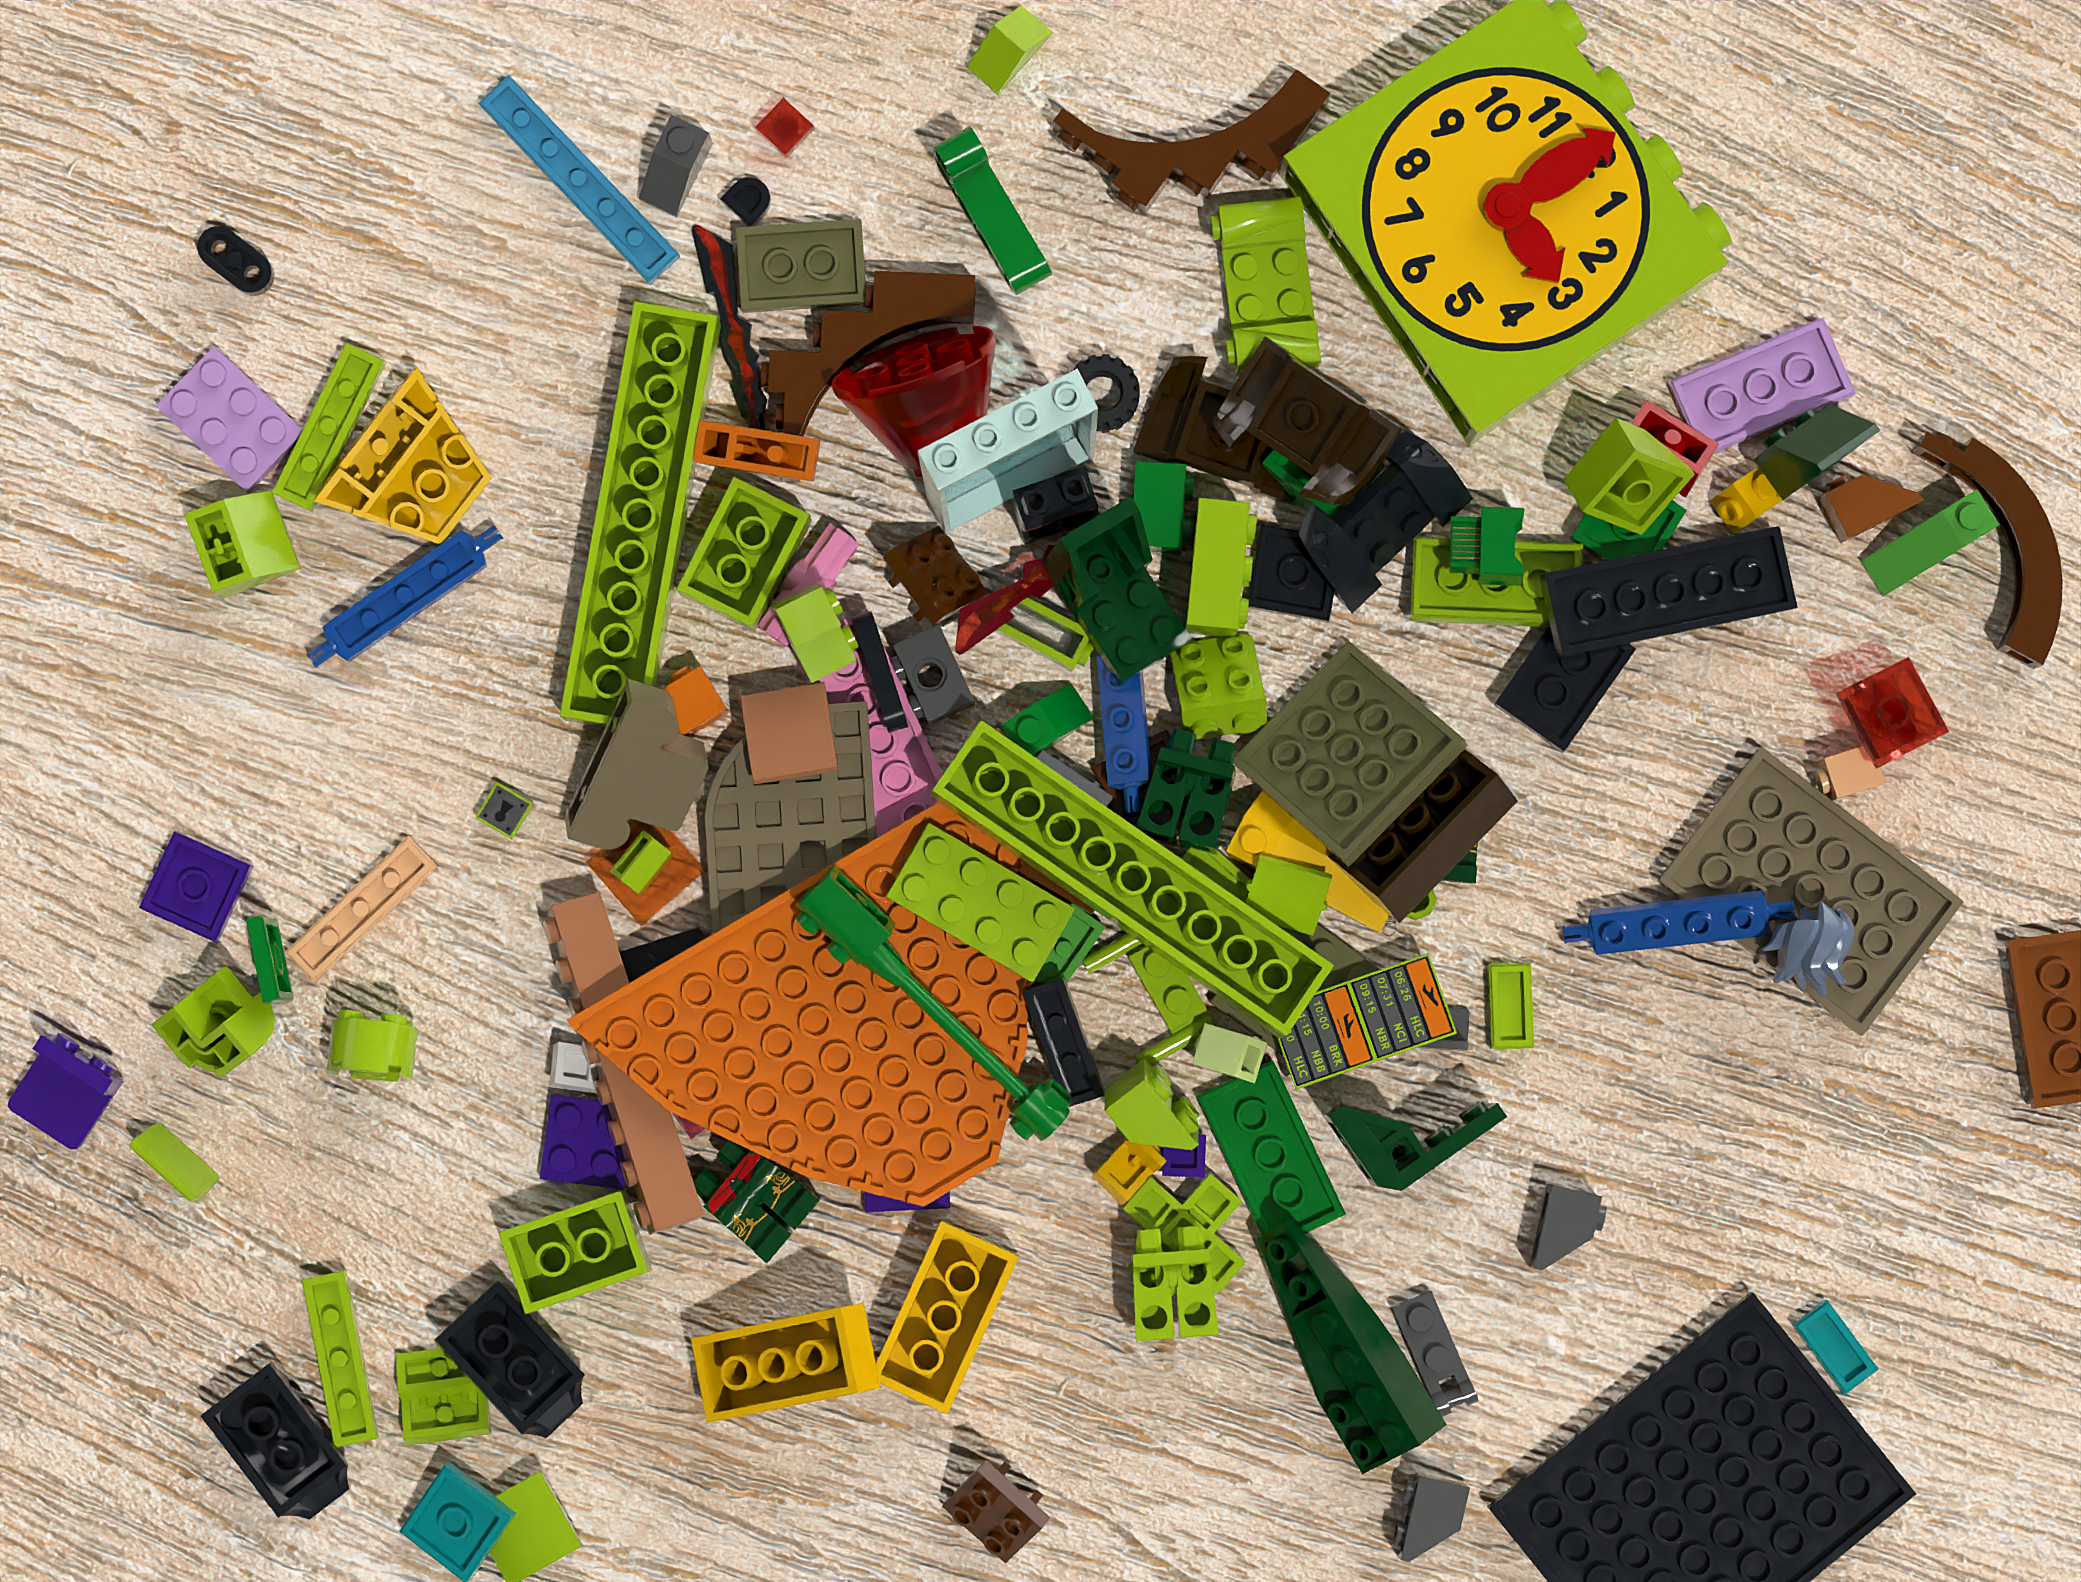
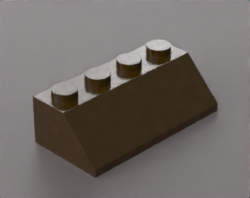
M1464 749L1349 867L1332 852L1328 857L1375 904L1397 922L1401 923L1518 800L1495 771Z

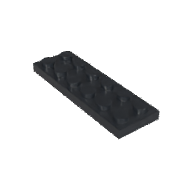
M1780 526L1539 575L1557 658L1798 608Z

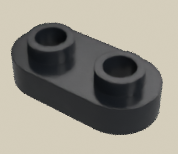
M214 226L205 230L199 237L197 251L201 260L239 291L249 296H258L270 289L275 277L272 264L265 256L233 231L223 226ZM227 244V253L221 257L215 256L216 246ZM252 269H259L261 273L260 278L255 282H249L247 280L248 272Z

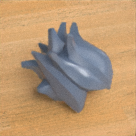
M1821 901L1818 904V917L1809 909L1803 907L1800 909L1799 920L1776 925L1769 944L1762 949L1763 951L1777 950L1779 969L1773 978V982L1778 983L1783 979L1787 981L1794 976L1799 989L1803 992L1807 988L1806 981L1808 979L1820 996L1827 995L1825 974L1843 986L1846 983V979L1842 975L1840 968L1855 936L1851 918L1840 907L1836 908L1834 912Z

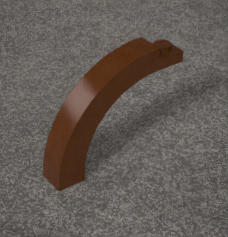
M1935 431L1933 434L1926 432L1918 439L1911 453L1956 477L1973 491L1977 489L2004 532L2013 561L2015 578L2014 600L2007 628L1996 650L2031 669H2036L2044 665L2053 645L2062 606L2063 578L2061 559L2049 519L2026 481L1994 450L1973 437L1959 449L1955 447L1957 442L1950 436Z

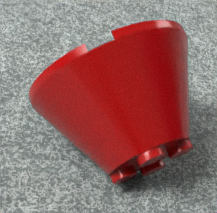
M973 326L974 333L959 335L957 327L928 332L888 345L862 357L865 365L851 373L849 367H846L839 372L832 381L834 394L905 468L912 469L915 477H923L918 450L987 415L996 345L993 331L990 328Z

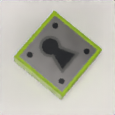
M496 782L475 818L513 840L533 808L534 803Z

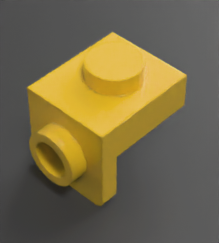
M1757 467L1711 499V504L1730 531L1736 534L1783 500L1760 468Z
M1126 1138L1091 1176L1114 1199L1123 1205L1155 1171L1166 1163V1160L1160 1154L1158 1146L1133 1144Z

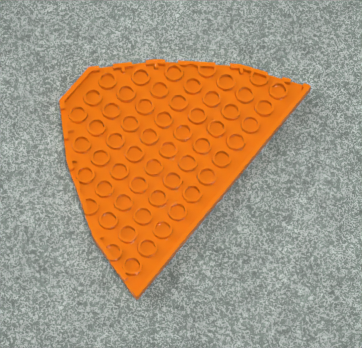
M937 802L567 1019V1022L668 1111L805 1177L924 1207L997 1163L1002 1136L1014 1097L898 986L895 987L861 964L857 965L852 959L846 964L838 962L827 949V945L832 940L822 930L819 929L812 935L798 923L796 916L801 910L796 906V903L828 869L835 865L895 923L892 934L887 941L906 964L910 974L1018 1077L1021 1063L1024 1060L1028 1038V1006L1022 991L1024 987L1031 985V982L886 898L885 895L927 823H931L1033 884L1034 882L1018 873L1024 863L1022 859Z

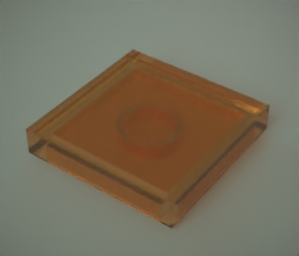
M637 820L630 824V835L623 845L610 850L601 849L586 862L640 926H644L706 872L672 831ZM642 830H644L674 855L642 895H639L612 874L610 870Z

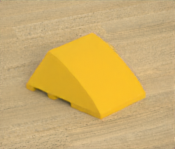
M415 367L386 399L339 460L313 501L441 545L492 477L465 437L460 433L440 400L437 399L419 369Z

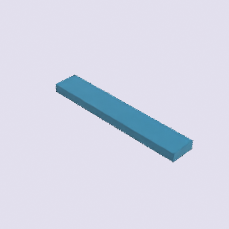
M509 75L478 103L649 285L680 258L679 253Z

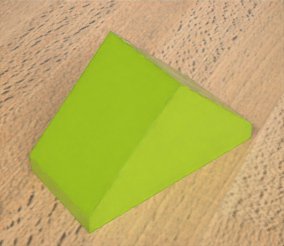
M1021 5L993 25L967 65V69L994 93L999 95L1050 38L1053 32Z

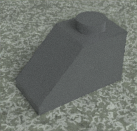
M671 115L653 151L639 200L677 218L713 145L710 133Z
M1547 1184L1529 1267L1544 1270L1593 1239L1595 1230H1602L1606 1217L1607 1207L1601 1205L1602 1196Z

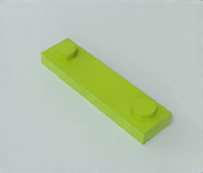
M346 342L272 491L274 495L313 513L317 502L313 500L336 466L386 365L384 360Z
M347 1270L302 1279L334 1445L337 1448L378 1439V1428Z

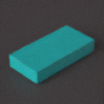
M1823 1300L1791 1324L1842 1394H1847L1879 1370L1828 1300Z

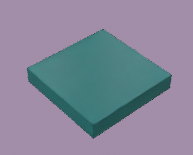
M449 1461L444 1464L399 1532L460 1580L469 1582L514 1518L516 1512Z

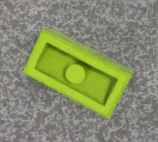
M161 1123L152 1125L129 1144V1148L189 1202L200 1201L220 1178L211 1167Z

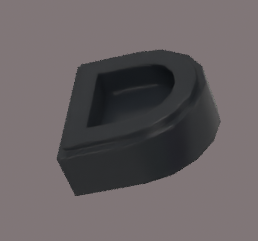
M751 177L737 181L720 198L721 202L748 227L756 226L766 215L771 205V197L767 186L759 179Z

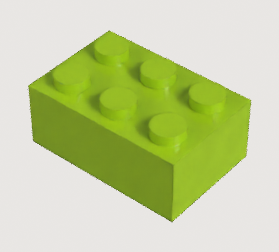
M733 477L676 590L681 596L756 633L757 625L760 623L761 618L764 617L812 523L810 514Z
M1199 498L1185 619V629L1190 635L1235 637L1238 628H1245L1249 599L1241 598L1242 587L1249 586L1253 557L1245 556L1246 545L1252 546L1257 522V515L1249 514V502Z
M626 1190L618 1191L498 1232L525 1314L652 1271Z

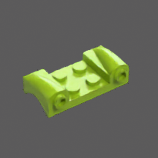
M1301 196L1218 206L1217 215H1211L1210 222L1213 241L1220 240L1231 330V338L1225 339L1227 363L1235 364L1236 376H1240L1263 338L1267 336L1298 357L1299 361L1308 368L1319 367L1321 356L1317 323L1314 318Z

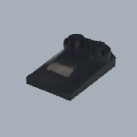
M499 1281L494 1283L433 1340L442 1349L445 1356L454 1362L521 1435L532 1434L547 1438L583 1404L581 1386L585 1374L530 1314H525L523 1307Z
M272 1361L200 1415L278 1518L280 1516H298L310 1520L349 1490L347 1461L291 1388L287 1376L278 1370Z

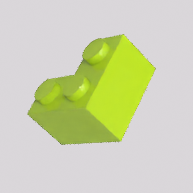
M815 582L771 604L800 665L811 683L857 661L853 650L859 648L858 643L848 625L840 627L841 623L837 615L843 613V610L833 590H830L829 587L823 589L821 585Z

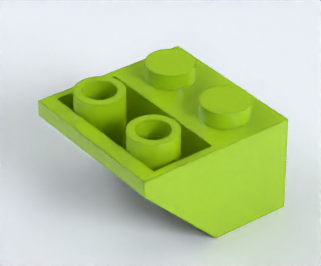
M272 491L223 499L184 514L211 590L222 599L301 570Z
M1144 1058L1105 1088L1104 1111L1131 1143L1193 1150L1199 1145L1198 1129L1200 1126L1196 1120L1199 1117V1113L1187 1097L1183 1096L1179 1099L1170 1088L1173 1084L1171 1078L1159 1064L1153 1067Z

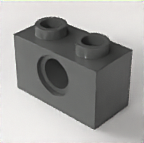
M939 624L893 645L897 655L890 658V661L899 680L902 681L908 678L914 694L907 696L917 719L925 716L930 726L975 705L973 696ZM927 666L937 667L943 674L941 682L932 688L923 686L918 680L920 671Z

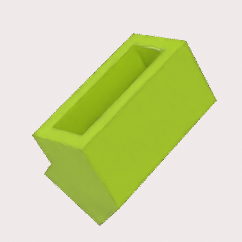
M642 830L610 872L636 893L642 895L674 854Z

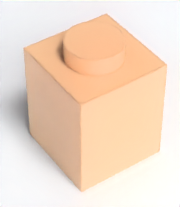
M1873 743L1817 761L1819 769L1814 771L1819 791L1823 794L1827 793L1828 798L1832 801L1886 783Z

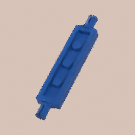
M494 524L474 539L461 530L323 626V630L327 640L309 653L307 652V657L316 668L335 654L348 662L352 661L488 567L483 552L500 540H503V536Z
M1096 650L1108 786L1123 791L1125 815H1134V813L1138 815L1141 813L1140 789L1150 785L1152 778L1143 671L1119 685Z
M1760 890L1591 909L1588 924L1564 925L1563 936L1565 944L1590 940L1596 955L1767 936L1769 920L1795 918L1793 900L1767 903V899Z

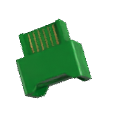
M1482 506L1480 517L1451 516L1449 573L1479 574V585L1521 586L1523 564L1515 557V535L1522 530L1524 508Z

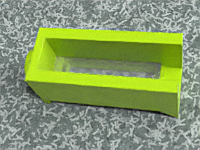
M1012 589L996 599L983 624L990 622L1002 608L1020 593ZM1028 597L1009 610L1015 617L995 631L1066 668L1070 672L1073 671L1076 664L1084 667L1094 649L1093 644L1089 642V638L1080 624Z

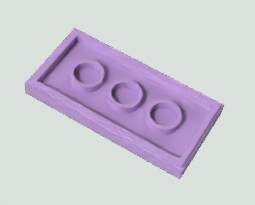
M1823 317L1677 377L1667 383L1684 423L1719 444L1714 454L1790 423L1811 408L1816 412L1856 394Z

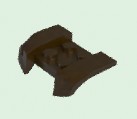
M1265 336L1221 405L1212 424L1229 447L1245 443L1252 434L1311 474L1313 477L1301 489L1299 495L1331 505L1348 502L1375 473L1403 428L1371 406L1362 404L1299 361L1298 357Z
M1173 357L1164 367L1157 382L1133 453L1163 463L1173 464L1174 461L1186 464V466L1252 487L1253 493L1291 505L1293 498L1262 464L1274 449L1252 434L1245 443L1229 447L1213 426L1212 421L1231 390L1201 380L1208 357Z

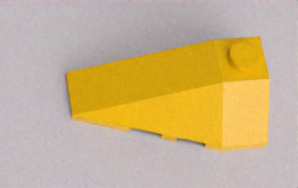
M1263 791L1259 794L1245 813L1226 850L1229 857L1253 870H1256L1261 854L1332 874L1331 883L1325 898L1327 907L1380 934L1390 915L1375 904L1328 857L1331 853L1330 850Z

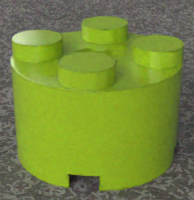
M339 1010L338 1019L332 1020L326 1072L339 1076L340 1070H351L350 1078L398 1082L400 1073L403 1079L412 1081L418 1029L413 1027V1022L407 1021V1016L384 1013L381 1014L380 1021L364 1017L363 1012Z

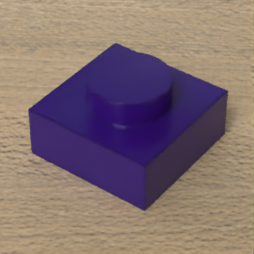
M1198 1135L1199 1145L1193 1150L1163 1147L1162 1156L1165 1158L1166 1163L1162 1166V1176L1205 1178L1206 1135Z

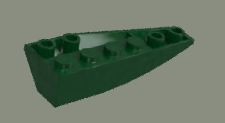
M1290 1219L1257 1238L1317 1400L1361 1473L1364 1474L1420 1446L1447 1425L1401 1348L1377 1314L1327 1255Z

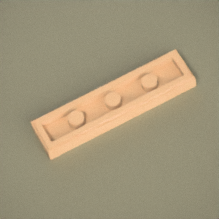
M407 836L287 949L285 953L313 983H317L439 866L410 836Z

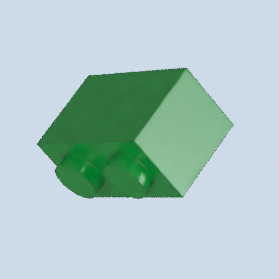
M1135 462L1133 501L1140 510L1151 552L1181 554L1182 543H1190L1192 519L1184 517V501H1192L1194 476H1186V464Z

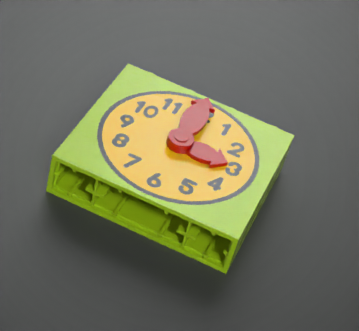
M1544 0L1512 1L1284 155L1279 173L1294 197L1301 196L1302 208L1468 446H1471L1706 286L1728 264L1721 251L1731 245L1732 240L1722 219L1705 202L1691 210L1673 184L1674 181L1683 176V169L1677 156L1668 143L1658 134L1652 135L1645 141L1641 139L1625 116L1627 112L1635 108L1634 98L1628 86L1610 66H1605L1597 73L1591 68L1577 48L1579 44L1587 39L1585 28L1576 12L1565 0H1554L1548 5Z

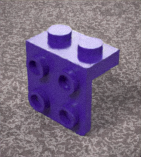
M58 1032L56 1036L41 1035L32 1048L39 1055L9 1099L8 1108L67 1148L78 1149L82 1146L124 1081L113 1074L115 1068L111 1064L95 1055L92 1059H89L77 1051L80 1047L77 1042Z

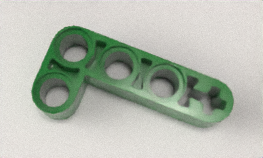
M969 126L934 146L933 154L937 166L1012 292L1018 295L1053 275L1045 257L990 167L987 153L974 130Z

